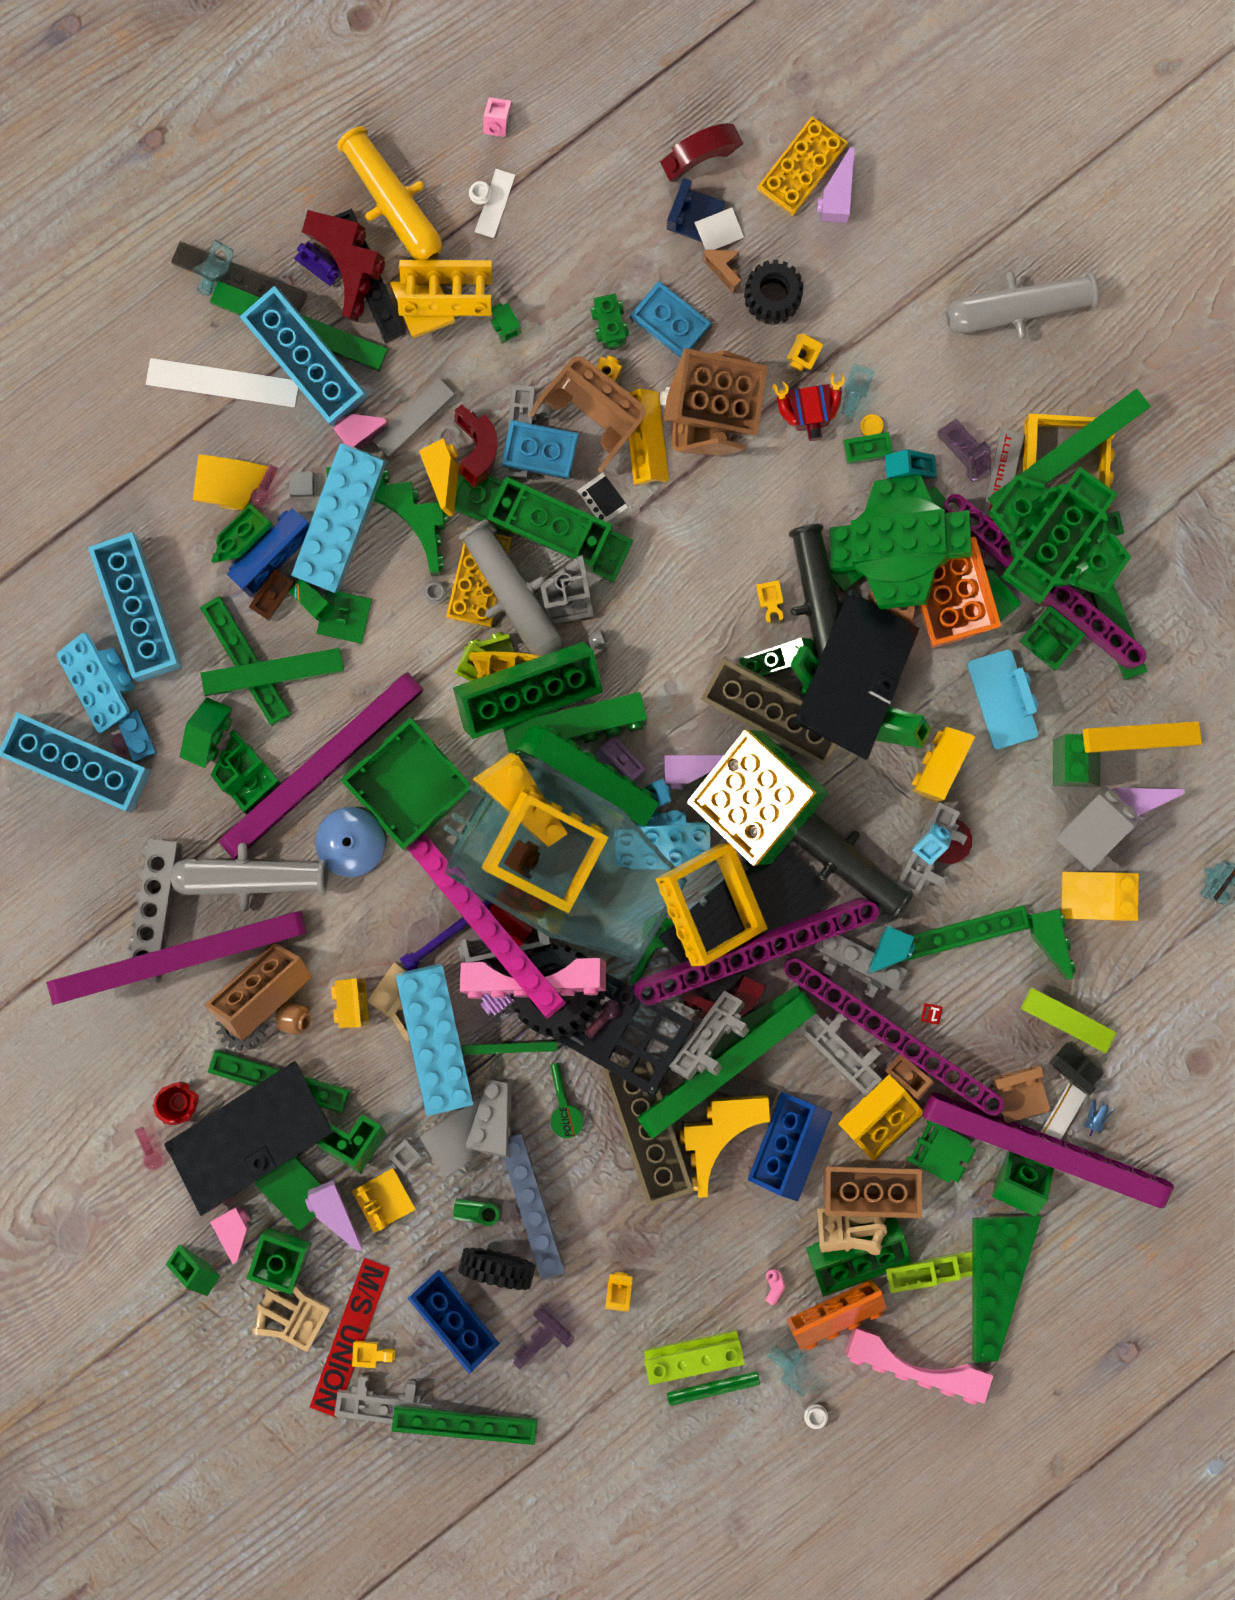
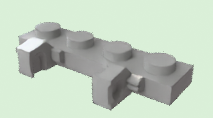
M512 385L508 430L511 420L533 424V422H536L537 417L551 418L552 409L549 405H543L533 418L529 416L537 401L535 400V386ZM505 467L504 477L528 479V472Z
M938 801L917 843L929 832L931 825L935 822L949 831L952 840H956L964 845L967 836L957 831L959 825L955 824L960 811ZM912 851L896 883L904 890L912 891L913 894L918 896L923 884L928 886L931 881L942 887L946 878L934 871L936 867L934 865L935 861L929 865Z
M840 935L815 943L813 949L824 954L822 960L826 961V964L821 973L831 977L836 966L842 967L844 964L866 975L865 979L869 983L863 994L872 999L878 988L884 990L885 986L898 991L908 971L895 964L873 974L867 973L874 953Z
M723 991L669 1065L671 1070L689 1081L697 1071L703 1073L705 1069L717 1076L722 1067L719 1062L712 1059L714 1047L725 1033L729 1034L731 1030L743 1038L749 1032L747 1024L740 1021L742 1016L739 1013L745 1006L744 1002Z
M815 1013L801 1024L798 1029L866 1096L882 1080L873 1070L877 1066L873 1061L881 1052L873 1045V1048L868 1053L863 1055L859 1052L857 1054L839 1037L841 1035L838 1031L840 1025L848 1020L844 1015L838 1013L832 1020L827 1017L823 1021Z
M361 1373L358 1386H352L351 1391L338 1390L334 1416L392 1424L394 1405L432 1409L433 1403L420 1401L421 1395H416L417 1381L412 1380L407 1381L405 1395L400 1394L399 1398L373 1394L374 1390H368L370 1374Z

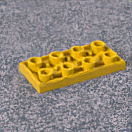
M812 116L758 185L757 190L794 216L846 149L849 142Z
M494 534L509 556L512 537ZM463 543L446 618L492 628L494 617L488 618L485 612L497 604L498 599L467 546Z

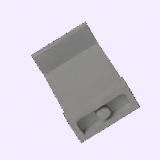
M545 921L536 923L540 942L519 946L523 952L533 951L539 947L546 948L547 945H551L549 930ZM466 939L461 940L462 946H458L460 958L466 961V963L497 959L493 953L473 957L470 942Z

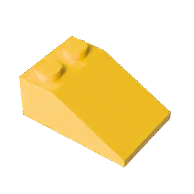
M1062 872L1061 913L1064 914L1065 919L1138 921L1139 873Z
M366 978L335 981V986H331L332 999L336 1000L337 1009L333 1010L334 1022L338 1023L339 1028H355L370 1025Z

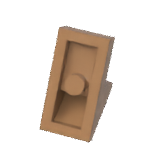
M706 250L703 254V261L732 293L736 292L740 288L741 276L735 268L732 267L730 269L729 267L738 260L739 251Z
M901 1054L885 1070L888 1075L917 1100L934 1084L927 1075Z

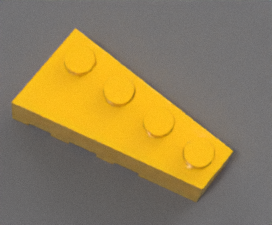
M509 753L472 779L509 814L521 791L528 795L530 791H533L543 797L541 802L549 805L519 756L513 753ZM531 804L520 823L547 847H550L568 834L558 818Z

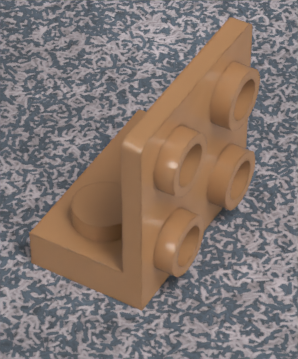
M1034 1065L991 1078L995 1092L1004 1102V1108L1001 1113L1005 1122L1011 1123V1121H1018L1050 1111L1041 1077L1044 1075L1040 1066Z

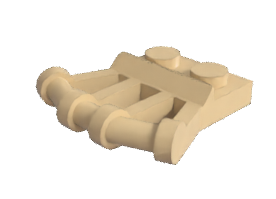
M394 962L367 1002L390 1017L408 1043L410 1041L407 1029L397 1015L398 1010L403 1011L395 978L396 973L407 970Z
M824 1208L817 1209L821 1253L846 1250L848 1252L853 1248L868 1251L872 1255L880 1254L883 1237L887 1234V1227L884 1225L886 1217L826 1216ZM870 1222H873V1223H874V1224H871V1225L851 1227V1225H856V1224H863V1223H870ZM873 1236V1239L870 1241L858 1239V1237Z
M297 1284L293 1293L300 1300L298 1304L280 1295L279 1290L267 1288L264 1292L266 1296L262 1303H258L256 1307L258 1310L256 1326L253 1327L252 1333L282 1338L301 1350L308 1352L331 1308L305 1294ZM273 1301L294 1311L291 1318L289 1319L271 1309L270 1306ZM266 1316L286 1326L285 1329L266 1328Z

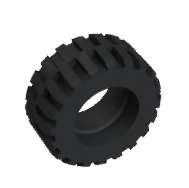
M554 944L547 945L545 950L541 947L535 949V955L533 956L527 955L544 977L566 968L576 959L588 958L574 948L572 949L566 945L557 947ZM598 991V995H584V992H576L573 1001L567 1008L554 1013L548 1019L529 997H514V994H510V998L515 1000L512 1007L515 1012L519 1013L518 1018L527 1027L544 1036L562 1039L563 1036L567 1038L574 1037L577 1031L580 1033L587 1030L586 1024H593L597 1020L594 1015L596 1011L600 1013L603 1006L600 1004V1000L605 999V992Z

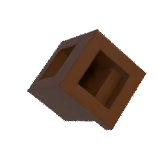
M518 840L503 864L530 880L532 876L529 872L539 862L541 854L538 850L540 847L529 840L526 844Z

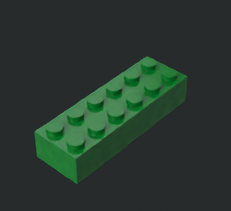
M584 642L453 687L463 729L472 739L603 693L594 651Z
M641 692L533 717L503 728L508 752L523 759L529 756L519 751L517 747L531 724L538 727L541 724L548 728L551 727L562 734L561 737L566 740L569 739L573 742L584 740V743L597 741L598 736L606 734L607 738L620 735L622 730L629 729L630 732L642 730L643 725H647V716Z
M531 724L517 747L519 751L626 820L643 827L647 825L659 805V802L653 799V793L636 786V782L626 776H621L610 765L599 762L598 757L590 752L586 753L581 750V746L572 740H566L561 737L562 734L551 727L548 728L543 724L540 727Z

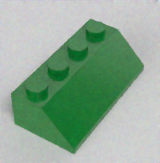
M888 1217L884 1222V1225L887 1227V1234L883 1237L881 1243L882 1250L879 1255H872L868 1251L853 1248L848 1252L846 1250L821 1253L819 1242L806 1247L823 1297L887 1274L886 1268L911 1263L906 1239L897 1218ZM873 1236L858 1237V1239L872 1241Z

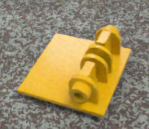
M394 1168L352 1190L374 1233L416 1210Z

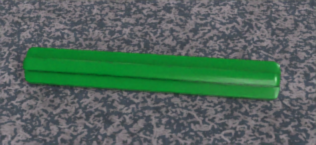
M756 1371L668 1392L667 1400L670 1406L758 1386L760 1385V1379Z

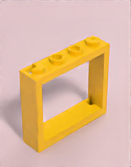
M1029 413L1024 419L1022 472L1036 463L1038 427L1082 429L1097 417ZM1115 434L1099 445L1098 480L1109 488L1114 478L1113 471H1110V465L1115 455L1114 448H1111V440H1114Z
M521 791L481 868L569 914L609 837L602 834L603 828L593 823L590 826L583 824L584 818L572 812L569 816L562 813L563 807L551 801L549 805L541 802L543 797L537 793L530 791L528 795ZM530 804L594 837L563 899L498 866Z
M730 843L718 844L656 878L660 889L659 892L664 898L667 912L673 920L677 936L683 944L686 952L685 955L688 957L691 966L707 965L768 929L737 852ZM716 859L745 930L706 952L677 880Z

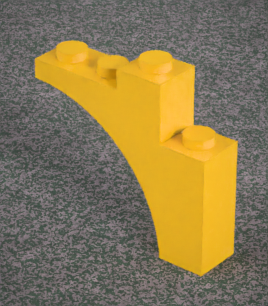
M768 1095L711 1098V1104L707 1105V1118L712 1119V1122L684 1123V1130H680V1143L685 1144L686 1151L695 1150V1153H691V1166L696 1167L697 1176L692 1177L693 1191H698V1198L708 1197V1182L711 1169L724 1146L745 1129L757 1124L770 1122Z

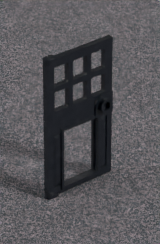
M606 973V991L604 992L605 996L613 1001L593 1036L586 1031L582 1033L577 1031L574 1037L567 1038L563 1036L562 1039L556 1040L637 1086L654 1098L670 1068L669 1065L677 1056L695 1023L659 1002L652 1005L642 1003L635 996L631 986ZM641 1004L657 1013L649 1028L633 1019ZM664 1017L680 1026L673 1041L656 1033ZM629 1025L646 1033L638 1048L621 1039ZM652 1038L669 1046L661 1061L644 1053ZM617 1045L634 1053L626 1069L610 1060ZM640 1058L657 1067L649 1082L633 1073Z

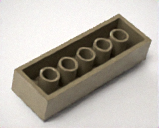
M726 656L722 658L700 699L750 727L763 731L774 740L824 767L837 744L794 723L804 698Z
M640 1058L633 1073L649 1082L654 1071L651 1063ZM631 1059L617 1064L626 1069ZM603 1068V1073L648 1207L694 1192L672 1125L654 1138H650L637 1120L643 1112L662 1099L660 1089L653 1098L647 1092Z

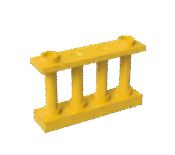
M399 260L400 283L406 284V294H397L399 316H492L491 295H485V285H492V260ZM429 284V295L415 294V285ZM439 284H453L452 295H438ZM462 284H476L475 295H461Z

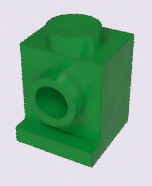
M500 303L492 307L493 319L490 321L496 333L499 332L501 344L522 333L521 326L508 303L504 305Z

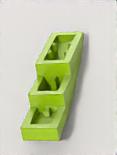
M1030 988L1020 1008L1103 1053H1107L1116 1035L1115 1031L1033 988Z
M972 1250L886 1268L890 1293L937 1286L939 1283L961 1280V1278L972 1276Z

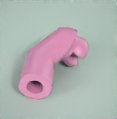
M772 1269L766 1273V1280H768L771 1290L765 1300L771 1305L776 1306L786 1286L782 1274L778 1270Z

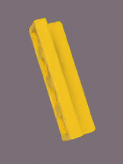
M637 389L629 392L646 409L644 419L629 438L634 485H643L652 481L668 482L669 474L659 393L646 389Z

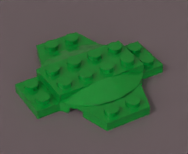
M1081 467L1076 470L1067 484H1059L1057 487L1051 488L1044 487L1043 483L1015 475L988 513L1010 542L1013 560L1001 578L1039 605L1052 587L1072 585L1104 596L1131 559L1130 554L1114 533L1110 534L1107 530L1106 522L1108 517L1106 510L1118 493Z
M921 475L874 481L865 511L856 520H851V525L830 527V567L832 573L856 570L860 575L865 576L879 609L927 604L935 580L934 574L936 569L940 565L944 566L948 559L972 557L970 511L945 513L944 509H941L932 502Z

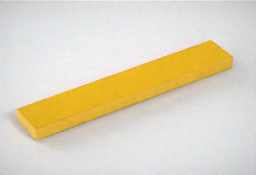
M1199 721L1082 729L1085 753L1202 745Z

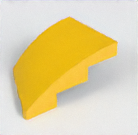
M396 281L390 282L396 300L397 294H406V284ZM416 284L415 294L429 295V284ZM439 285L438 295H444L442 288ZM403 316L412 339L456 323L454 316Z
M198 454L193 501L218 504L222 509L243 511L250 503L251 497L258 491L259 485L265 476L270 473L271 468L236 459Z
M495 651L471 652L469 654V659L473 661L477 670V678L541 657L540 655Z

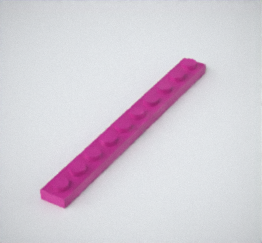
M426 834L422 835L407 848L547 1019L566 1004Z

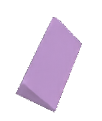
M616 736L612 737L595 753V756L599 758L601 763L610 765L618 771V774L623 777L626 776L633 781L646 770Z

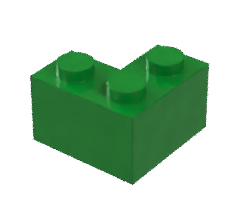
M206 697L186 723L179 757L203 768H206L210 761L214 762L219 753L217 744L220 742L224 730L228 731L233 721L230 718L232 708Z
M361 1115L349 1134L329 1123L334 1133L317 1143V1145L324 1153L361 1174L387 1133L381 1125Z

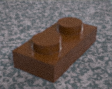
M274 569L249 605V608L270 621L288 595V591L295 585V582Z

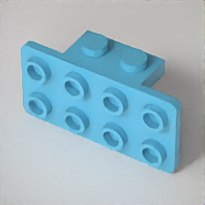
M81 633L57 653L61 666L98 733L107 731L129 714V708L122 694L130 693L135 689V686L114 648L98 651L89 634Z
M1007 649L969 661L967 667L993 748L998 750L1036 738L1038 731L1033 714L1037 712V698L1034 694H1031L1029 688L1031 680L1028 672H1024L1023 667L1017 668L1012 651Z
M677 810L663 813L654 812L645 827L638 824L618 825L616 827L617 866L619 868L680 866L710 849V825L707 822L686 823L685 812Z

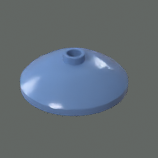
M356 807L341 808L330 813L320 824L316 834V851L320 860H326L327 869L344 877L361 876L374 869L382 859L386 846L385 833L377 818L368 811ZM347 837L351 839V845L348 847L344 844V840Z

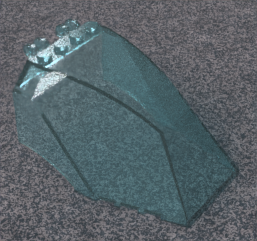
M521 752L516 754L549 804L552 801L563 807L562 813L568 816L572 812L584 818L582 823L587 826L593 823L603 828L602 834L609 837L568 914L481 868L509 813L486 792L484 793L477 786L470 784L468 790L482 799L469 820L454 812L452 813L451 817L453 820L465 825L461 833L449 825H445L443 830L457 838L450 850L445 874L550 938H556L639 963L668 914L667 906L659 892L660 889L656 878L676 867L659 851V848L628 817V814L542 760ZM559 819L568 834L550 847H547L519 824L498 866L563 899L594 837ZM518 840L525 844L529 840L540 847L538 850L541 854L539 862L529 872L532 876L530 880L503 864ZM685 877L677 880L681 891L688 881Z

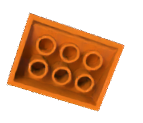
M976 537L971 538L972 557L948 559L944 566L940 565L936 569L934 574L935 580L928 602L925 605H919L931 649L1001 627Z
M871 1279L786 1320L799 1349L805 1348V1350H810L816 1347L818 1341L824 1338L831 1340L839 1336V1331L848 1328V1330L857 1328L861 1325L862 1320L867 1318L873 1320L883 1315L882 1311L887 1308L881 1290Z

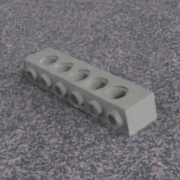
M149 839L148 843L144 846L143 856L146 857L145 867L142 866L140 870L142 886L136 895V903L139 905L138 912L134 914L132 921L135 931L134 936H131L129 941L130 958L141 955L145 950L150 953L166 948L175 891L171 884V871L174 864L180 859L181 843ZM158 858H162L165 864L158 871L155 868V861ZM158 881L161 884V889L158 893L154 894L151 890V885L153 882ZM151 904L157 907V913L153 917H150L147 912ZM148 927L154 932L151 940H147L144 937V931ZM161 975L140 981L160 983Z

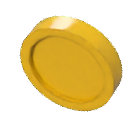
M874 414L865 416L860 424V430L864 436L879 434L884 427L882 419Z

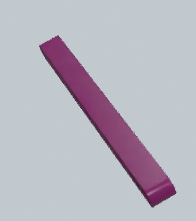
M959 494L950 495L943 503L941 509H944L945 513L958 512L952 511L949 508V503L952 502L958 505L959 511L969 510L970 517L975 519L977 523L976 526H971V538L976 537L978 546L1007 569L1013 557L1004 555L1002 551L1003 547L1010 549V542L999 527ZM990 532L994 536V541H988L984 533ZM1069 585L1052 587L1044 601L1086 634L1090 640L1126 669H1134L1145 662L1147 655L1145 649ZM1057 592H1061L1065 595V602H1061L1057 599ZM1075 607L1083 610V617L1075 614ZM1093 622L1101 625V632L1093 629ZM1111 637L1119 640V647L1111 644ZM1129 652L1136 654L1137 662H1132L1129 659Z
M409 672L402 675L228 831L218 843L233 860H236L240 843H245L247 850L251 848L410 705L424 689Z
M856 898L757 935L707 965L691 966L690 961L644 977L634 984V994L646 1005L658 1003L871 923L878 917L879 909L876 904L866 898ZM868 905V911L862 915V908ZM847 913L846 920L840 923V917ZM825 921V927L818 931L819 924ZM804 929L803 936L797 939V933ZM782 937V943L775 947V941ZM761 946L760 952L753 955L754 948ZM739 954L738 960L735 963H731L732 956ZM713 962H717L716 969L709 971V966ZM695 970V976L687 980V974ZM668 979H673V984L668 988H664L665 982ZM651 987V992L647 996H642L643 990Z
M300 910L47 981L46 984L52 1005L303 935L307 933V929Z
M792 957L786 961L784 965L785 974L801 987L985 1113L998 1115L1002 1112L1004 1102L995 1091L802 959ZM798 962L802 967L801 972L796 975L791 974L788 971L790 963ZM813 975L821 979V984L817 988H812L808 985V979ZM831 989H837L840 991L841 996L837 1001H831L828 999L827 994ZM852 1002L860 1005V1011L855 1015L847 1012V1007ZM877 1016L880 1019V1023L876 1028L868 1027L867 1020L869 1017ZM892 1029L900 1033L899 1038L894 1042L886 1038L888 1031ZM911 1043L919 1045V1051L915 1055H910L906 1052L907 1046ZM929 1057H937L939 1059V1064L936 1068H928L926 1066V1061ZM951 1070H955L959 1074L958 1079L954 1082L946 1080V1075ZM968 1085H978V1092L975 1095L966 1094ZM989 1098H997L998 1105L996 1108L989 1109L986 1107V1102Z
M931 1092L922 1113L923 1117L931 1122L1158 1208H1165L1174 1189V1185L1166 1179L1012 1121L1007 1123L1003 1117L989 1115L977 1107L940 1093Z

